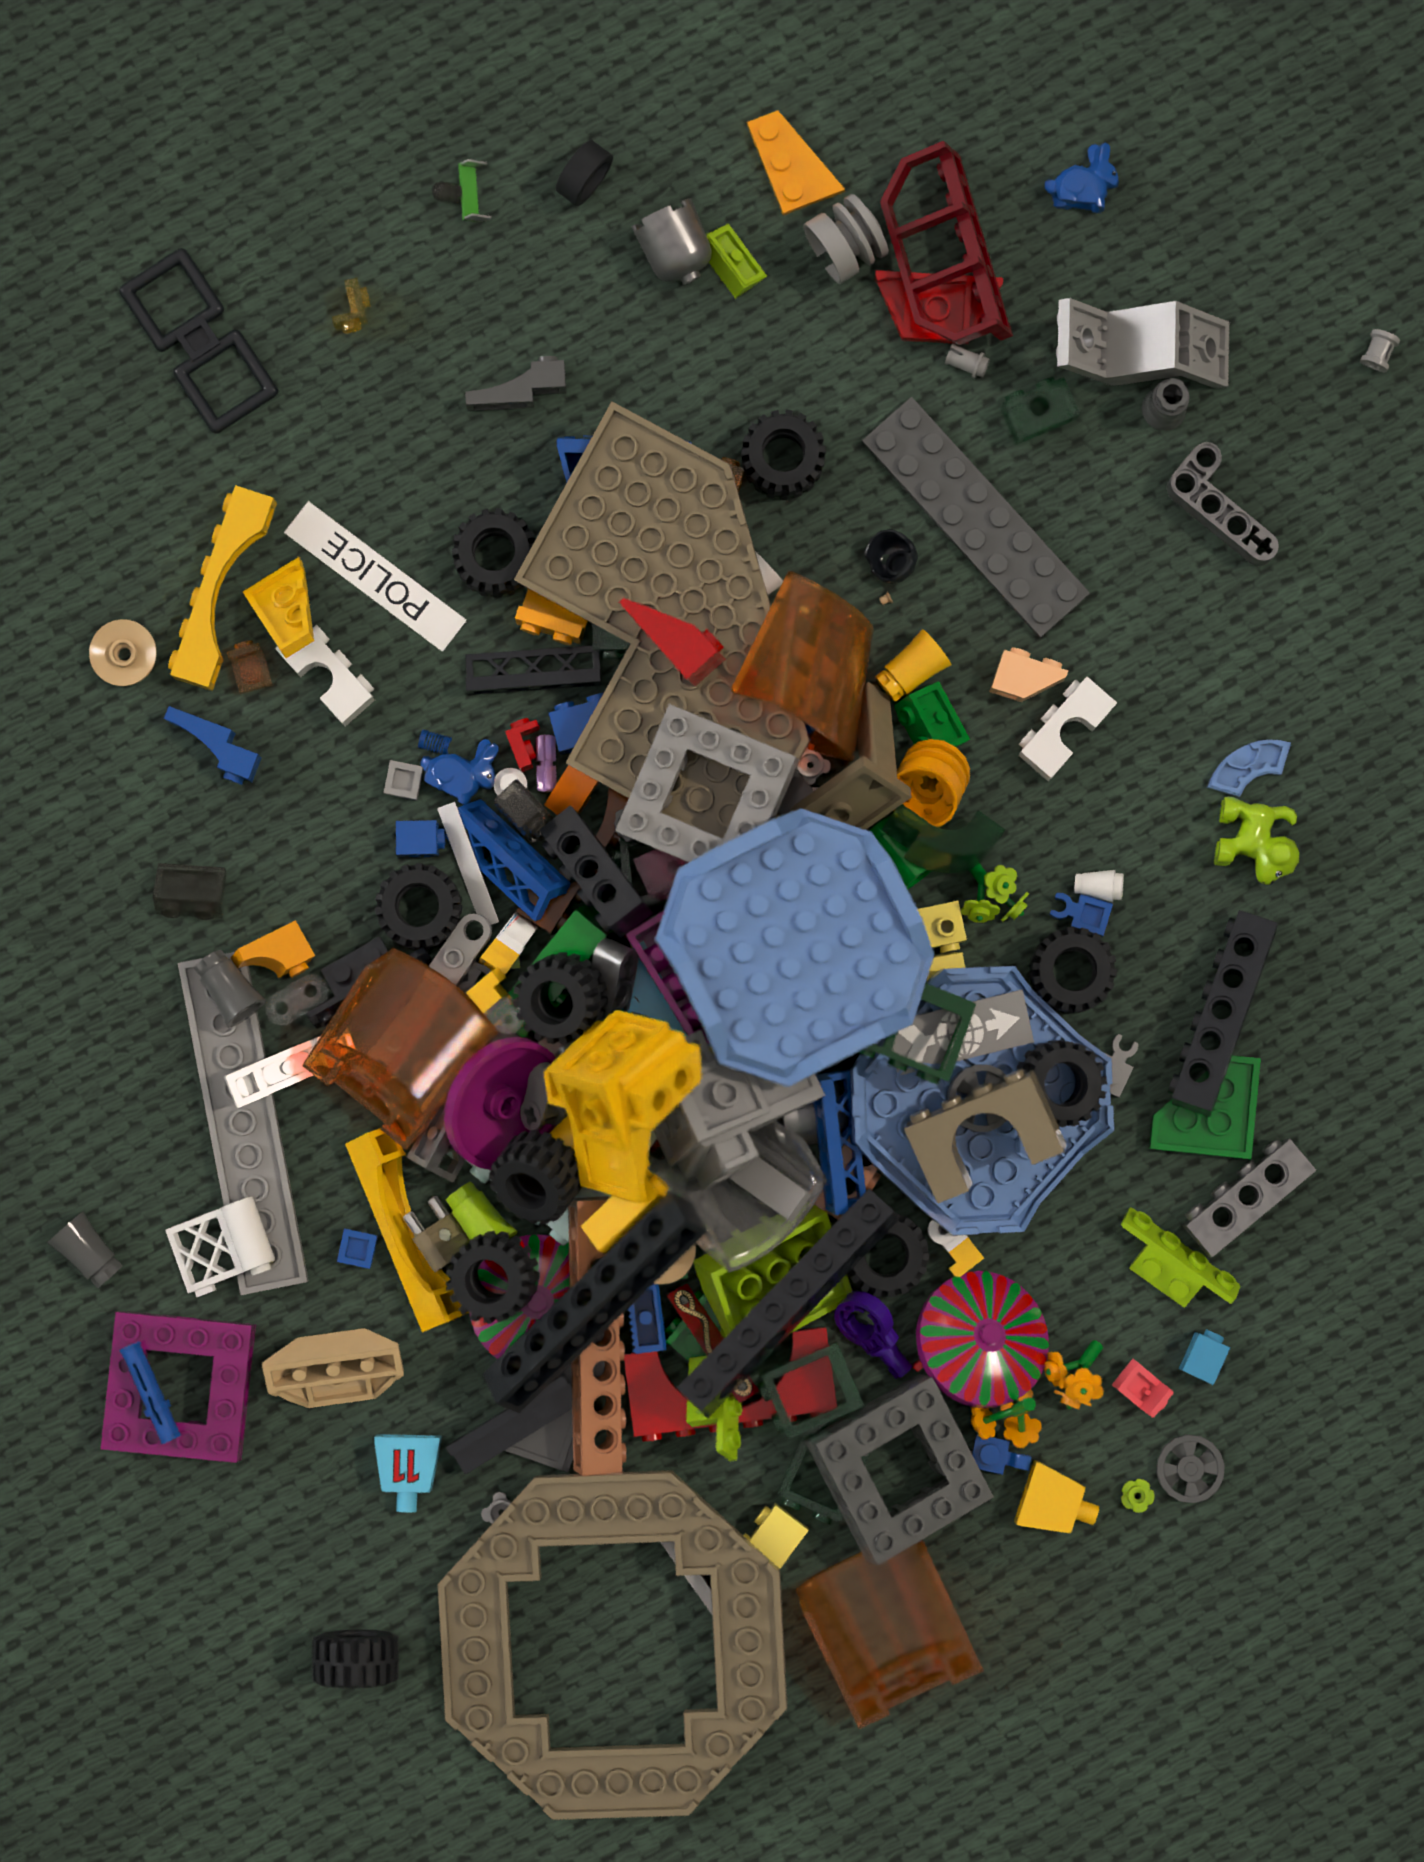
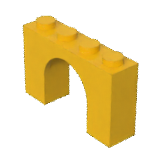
M567 1116L550 1134L555 1139L560 1138L563 1140V1144L566 1147H571L574 1150L573 1155L576 1157L571 1122ZM648 1159L644 1181L647 1198L642 1203L611 1195L607 1202L581 1225V1228L598 1251L606 1254L667 1195L668 1185L657 1174L653 1175L648 1167L651 1163Z

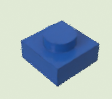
M344 1228L337 1262L371 1269L378 1235Z

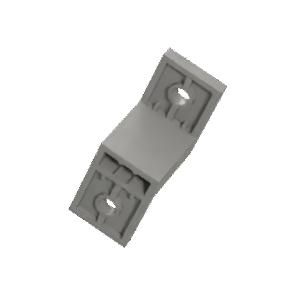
M1071 298L1059 300L1057 314V367L1109 385H1124L1183 376L1213 388L1228 387V321L1178 301L1106 312Z

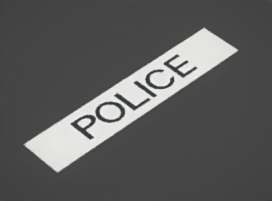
M309 501L284 532L442 652L467 621Z

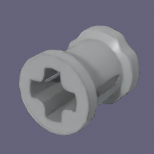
M1373 329L1370 334L1372 337L1366 355L1361 357L1360 363L1377 371L1387 372L1389 358L1393 348L1399 345L1400 339L1387 331Z

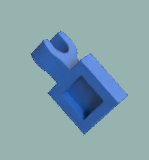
M976 1433L972 1455L980 1470L1003 1475L1004 1467L1008 1465L1029 1471L1032 1457L1008 1451L1010 1444L1008 1440L996 1437L982 1440L978 1433Z

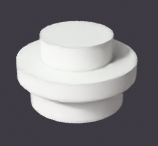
M505 768L496 775L494 790L502 800L509 802L519 800L527 790L526 777L516 768Z

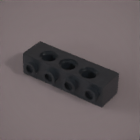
M571 805L539 829L546 839L542 846L553 860L559 857L564 865L559 869L571 884L575 881L582 889L577 894L588 908H591L593 905L596 907L599 914L595 918L607 933L613 930L622 938L653 914L584 819ZM580 845L578 851L571 854L572 849ZM598 869L597 873L593 877L588 878L589 874L593 870ZM616 893L614 899L606 903L607 898L611 894Z

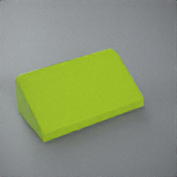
M729 223L706 235L712 251L709 263L735 299L767 277Z

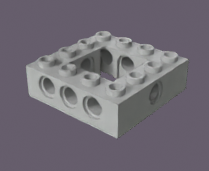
M669 704L615 831L690 863L708 851L775 819L799 759ZM687 749L702 755L704 758L729 766L740 773L743 772L750 775L724 839L661 813V810L666 809L671 803L673 787L680 771H684L688 761Z

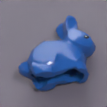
M1093 144L1089 147L1088 157L1091 164L1089 168L1074 165L1062 171L1055 179L1045 181V189L1052 195L1056 208L1088 209L1093 213H1101L1105 210L1107 189L1116 188L1119 184L1117 171L1108 162L1110 155L1109 144Z
M487 739L482 740L478 745L475 758L471 761L457 754H441L435 758L425 756L420 762L425 771L424 781L434 788L457 798L458 802L462 805L470 803L471 798L478 792L479 787L491 789L494 786L495 770L491 763L497 756L499 746L496 743H490Z

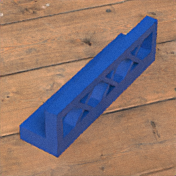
M481 799L458 807L463 825L468 830L470 844L480 871L534 922L542 919L550 900L567 893L571 883ZM482 846H485L490 851L492 864L484 858ZM504 867L513 872L516 885H512L507 880ZM529 888L539 897L536 906L529 901L527 892Z
M849 1069L816 1075L825 1096L813 1102L825 1208L834 1215L845 1214L849 1207H852L866 1192L862 1153L853 1143L851 1079ZM843 1079L845 1092L836 1102L834 1081ZM845 1102L847 1110L842 1107L845 1104ZM839 1110L848 1116L849 1123L841 1136L837 1114ZM849 1135H850L851 1144L847 1141V1138L849 1137ZM843 1144L852 1150V1159L845 1169L841 1148ZM853 1169L855 1177L850 1174ZM847 1177L856 1183L857 1197L847 1199L845 1182Z

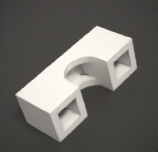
M317 625L313 627L314 641L285 659L277 646L275 649L300 677L315 667H325L332 672V685L320 699L345 727L375 701L370 694L374 690L371 684L362 674L356 678L348 670L352 663L340 650L333 653L328 648L326 643L330 639Z
M1088 677L1081 683L1075 679L1063 693L1067 698L1066 701L1059 708L1053 704L1041 718L1045 723L1044 726L1037 733L1031 729L1019 743L1023 749L1018 756L1047 781L1055 775L1073 754L1061 741L1060 729L1062 725L1070 721H1077L1093 731L1117 704L1113 698Z

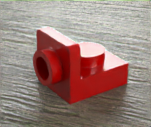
M524 718L510 724L511 729L505 731L522 773L533 769L531 760L537 758L530 739L523 741L522 737L540 730L537 720L530 721L529 718Z

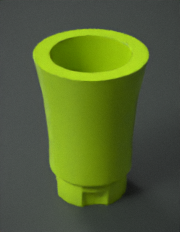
M471 1181L461 1186L446 1199V1202L453 1210L451 1213L461 1225L469 1240L480 1234L484 1235L489 1231H495L496 1235L501 1231L508 1232V1238L511 1239L518 1232L501 1216L484 1193L479 1191Z

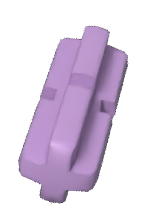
M539 735L536 737V761H539V765L536 766L537 790L540 792H552L557 784L556 766H553V762L556 761V739L553 735Z

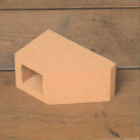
M1011 648V651H1003L989 692L1023 702L1063 682L1068 670L1062 669V664L1058 661L1043 658L1042 662L1029 658L1030 653L1027 651Z

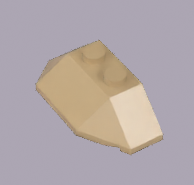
M365 1328L298 1337L262 1362L268 1394L275 1397L280 1396L287 1401L307 1408L376 1399L396 1379L399 1380L404 1375L399 1344Z

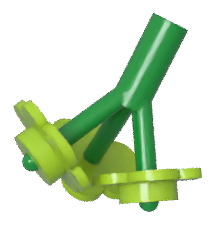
M970 857L966 860L965 866L978 883L977 901L967 900L964 902L961 914L968 916L969 920L977 923L993 920L995 915L1000 913V907L990 904L988 900H984L985 888H987L986 896L988 898H994L997 903H1005L1011 908L1001 919L1002 922L1009 916L1015 920L1018 916L1024 915L1023 910L1028 905L1023 900L1029 893L1026 892L1017 903L1009 898V894H1013L1017 889L1014 883L1017 878L1015 869L997 865L994 872L990 871L987 873L976 857Z

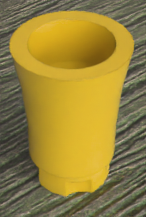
M922 629L894 659L884 666L885 670L878 673L875 678L883 690L896 702L904 694L908 695L920 684L952 664L934 639Z

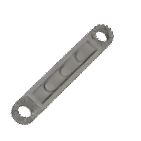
M468 914L459 921L420 978L411 1000L396 1013L363 1061L361 1070L366 1082L373 1086H385L395 1079V1076L409 1059L442 1008L477 960L485 945L490 941L492 926L487 918L479 914ZM478 921L483 926V935L478 940L473 941L467 937L465 933L466 927L470 922ZM376 1060H383L388 1066L387 1075L382 1079L374 1078L370 1071L372 1063Z

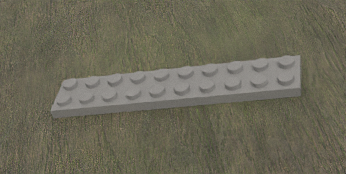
M235 952L226 953L225 955L228 959H231L230 957ZM203 958L178 963L223 1205L226 1206L253 1196L275 1257V1261L270 1262L271 1270L254 1276L251 1275L250 1270L237 1275L240 1295L309 1282L273 1093L236 1108L224 1076L266 1058L258 1013L256 1012L243 1022L228 1028L214 1000L200 981L201 976L194 968ZM249 966L238 968L252 985Z

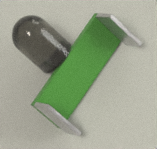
M465 160L458 164L460 184L444 181L434 184L432 195L436 200L454 204L459 203L461 200L463 220L476 222L491 219V216L479 215L475 167L485 166L487 162Z

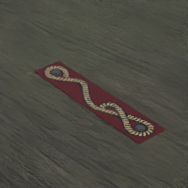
M686 1283L666 1296L708 1356L721 1343L724 1337ZM748 1376L732 1394L740 1404L759 1392V1389L750 1376Z

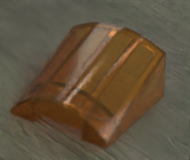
M788 571L738 673L731 692L736 695L773 703L815 729L808 745L809 750H813L821 755L853 762L874 634L873 626L859 610L843 598L806 577Z
M393 948L364 968L302 1066L326 1086H330L335 1082L383 1121L384 1124L381 1130L405 1150H408L447 1100L450 1088L461 1068L475 1053L489 1045L499 1032L472 999L450 980L423 962Z
M923 1539L879 1566L866 1561L862 1552H859L820 1571L796 1588L807 1623L859 1729L889 1716V1708L950 1680L952 1685H955L984 1671Z

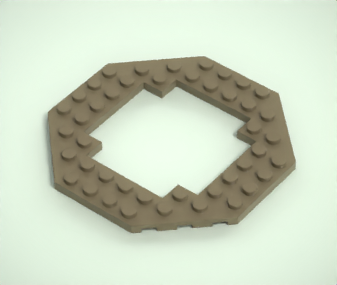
M672 1470L619 1472L582 1476L580 1474L535 1476L438 1583L445 1721L472 1742L471 1745L488 1761L494 1762L507 1774V1778L526 1796L529 1795L552 1820L689 1816L705 1796L730 1772L739 1759L763 1736L764 1732L787 1710L780 1569ZM674 1541L676 1576L711 1575L718 1708L684 1710L685 1744L551 1748L549 1714L515 1715L508 1582L540 1581V1546Z

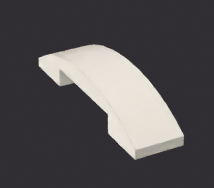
M346 1025L224 1076L236 1108H239L277 1090L355 1059L359 1055Z

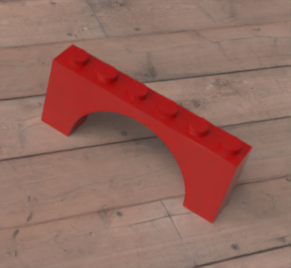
M825 1326L792 1332V1350L784 1374L768 1393L742 1406V1413L739 1416L738 1423L743 1422V1428L762 1426L763 1419L776 1418L777 1423L797 1421V1415L810 1413L811 1419L831 1416L830 1410L837 1409L827 1329ZM658 1351L639 1354L634 1352L625 1353L624 1363L634 1437L642 1436V1442L662 1439V1433L675 1431L676 1437L691 1436L696 1434V1428L709 1427V1432H717V1424L692 1427L686 1423L687 1399L666 1375Z

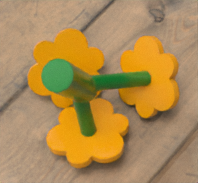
M1096 1340L1089 1344L1079 1360L1063 1364V1359L1059 1352L1047 1353L1048 1361L1044 1364L1045 1375L1055 1387L1058 1386L1060 1389L1066 1388L1065 1393L1054 1390V1393L1062 1396L1060 1403L1065 1404L1067 1409H1072V1407L1079 1409L1081 1403L1091 1407L1092 1403H1089L1091 1399H1099L1103 1396L1101 1377L1097 1374L1092 1375L1089 1370L1103 1350V1345ZM1077 1369L1075 1375L1067 1376L1068 1370Z
M1030 1389L1015 1401L1000 1406L1001 1411L994 1414L989 1411V1408L971 1407V1423L980 1438L986 1440L994 1437L996 1434L994 1429L996 1420L1008 1417L1004 1422L1006 1429L1004 1431V1438L1006 1440H1012V1444L1016 1448H1024L1029 1442L1036 1443L1039 1440L1038 1433L1042 1429V1424L1038 1419H1030V1416L1026 1414L1036 1407V1403L1032 1398L1033 1391Z

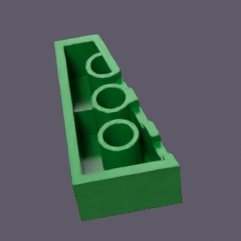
M585 904L572 913L532 964L560 952H567L568 956L575 953L581 955V962L586 959L591 962L594 951L600 941L605 938L610 939L615 932L610 930L607 933L595 918L599 914L598 910L593 906L588 908ZM551 981L548 995L551 1004L558 1010L570 994L566 992L568 989L564 985ZM514 985L494 1010L493 1014L522 1038H526L531 1033L535 1034L536 1032L532 1030L528 1033L523 1028L526 1025L524 1019L519 1021L516 1016L520 1009L519 1007H514L513 1000L519 996L514 993Z

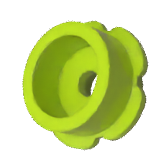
M1143 1479L1130 1480L1122 1487V1504L1125 1508H1131L1136 1513L1144 1512L1148 1509L1147 1506L1154 1502V1491L1149 1488L1150 1484ZM1137 1492L1141 1494L1139 1499L1134 1497Z

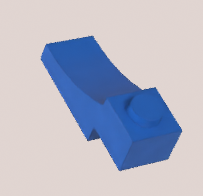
M168 707L164 719L201 740L219 760L217 768L225 772L224 779L242 785L244 780L253 782L262 757L257 753L233 745L232 742L236 733L226 727L173 707Z

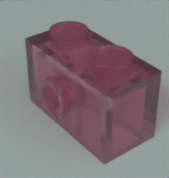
M659 849L633 859L649 898L657 896L658 901L669 898L678 869L689 863Z

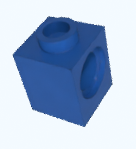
M436 820L396 821V855L398 857H420V855H424V857H439V849H445V829H439V823Z

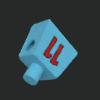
M377 1434L374 1442L382 1492H397L396 1512H417V1493H430L432 1491L442 1436Z

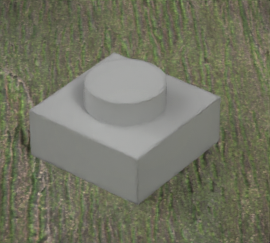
M390 760L383 793L417 801L424 771L423 767Z

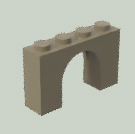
M1023 1069L1016 1070L1004 1076L1005 1082L995 1086H992L991 1082L985 1083L972 1090L974 1095L962 1100L960 1095L943 1101L941 1103L942 1108L930 1112L928 1108H925L909 1116L911 1121L906 1124L904 1130L937 1204L968 1192L972 1186L971 1178L956 1145L958 1126L972 1115L992 1113L1008 1120L1018 1132L1032 1165L1065 1151L1067 1144L1034 1070L1024 1073Z

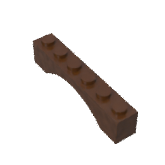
M610 787L604 819L596 835L606 850L610 845L616 847L622 839L615 831V813L624 809L629 799ZM598 869L593 870V871L589 874L588 878L590 877V875H591L592 873H593V874H596L597 871H598ZM576 881L570 884L567 893L550 900L542 919L534 922L520 907L516 912L553 935L555 930L559 931L571 916L567 911L575 901L580 904L582 901L577 894L582 888ZM530 889L528 892L529 901L536 906L539 897Z

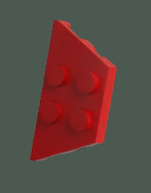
M875 271L876 283L902 341L956 344L915 323L900 272ZM912 272L914 282L932 275V273ZM963 275L919 293L918 296L925 320L953 333H958L980 324L984 309L982 302L979 303L973 293L972 284L976 283L974 276ZM996 277L1000 290L1003 284V278Z

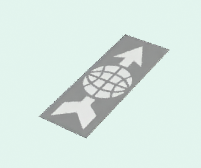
M1023 989L973 1001L976 1003V1007L957 1061L1034 1042ZM945 1009L916 1015L911 1026L898 1031L892 1047L893 1051L920 1063L941 1064L960 1016ZM907 1069V1071H903L901 1075L916 1072V1070Z

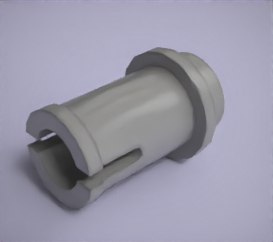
M952 344L945 364L972 373L973 378H976V376L983 378L990 361L989 358L984 357L985 353L981 352L979 355L958 347L956 344Z

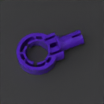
M855 1291L847 1294L834 1313L835 1322L840 1332L854 1344L862 1346L871 1357H879L895 1379L904 1376L912 1368V1365L895 1344L899 1336L893 1329L894 1322L889 1309L882 1301L869 1293ZM854 1311L861 1313L868 1311L869 1314L867 1316L873 1321L874 1325L868 1324L866 1326L859 1323L854 1314L851 1313Z

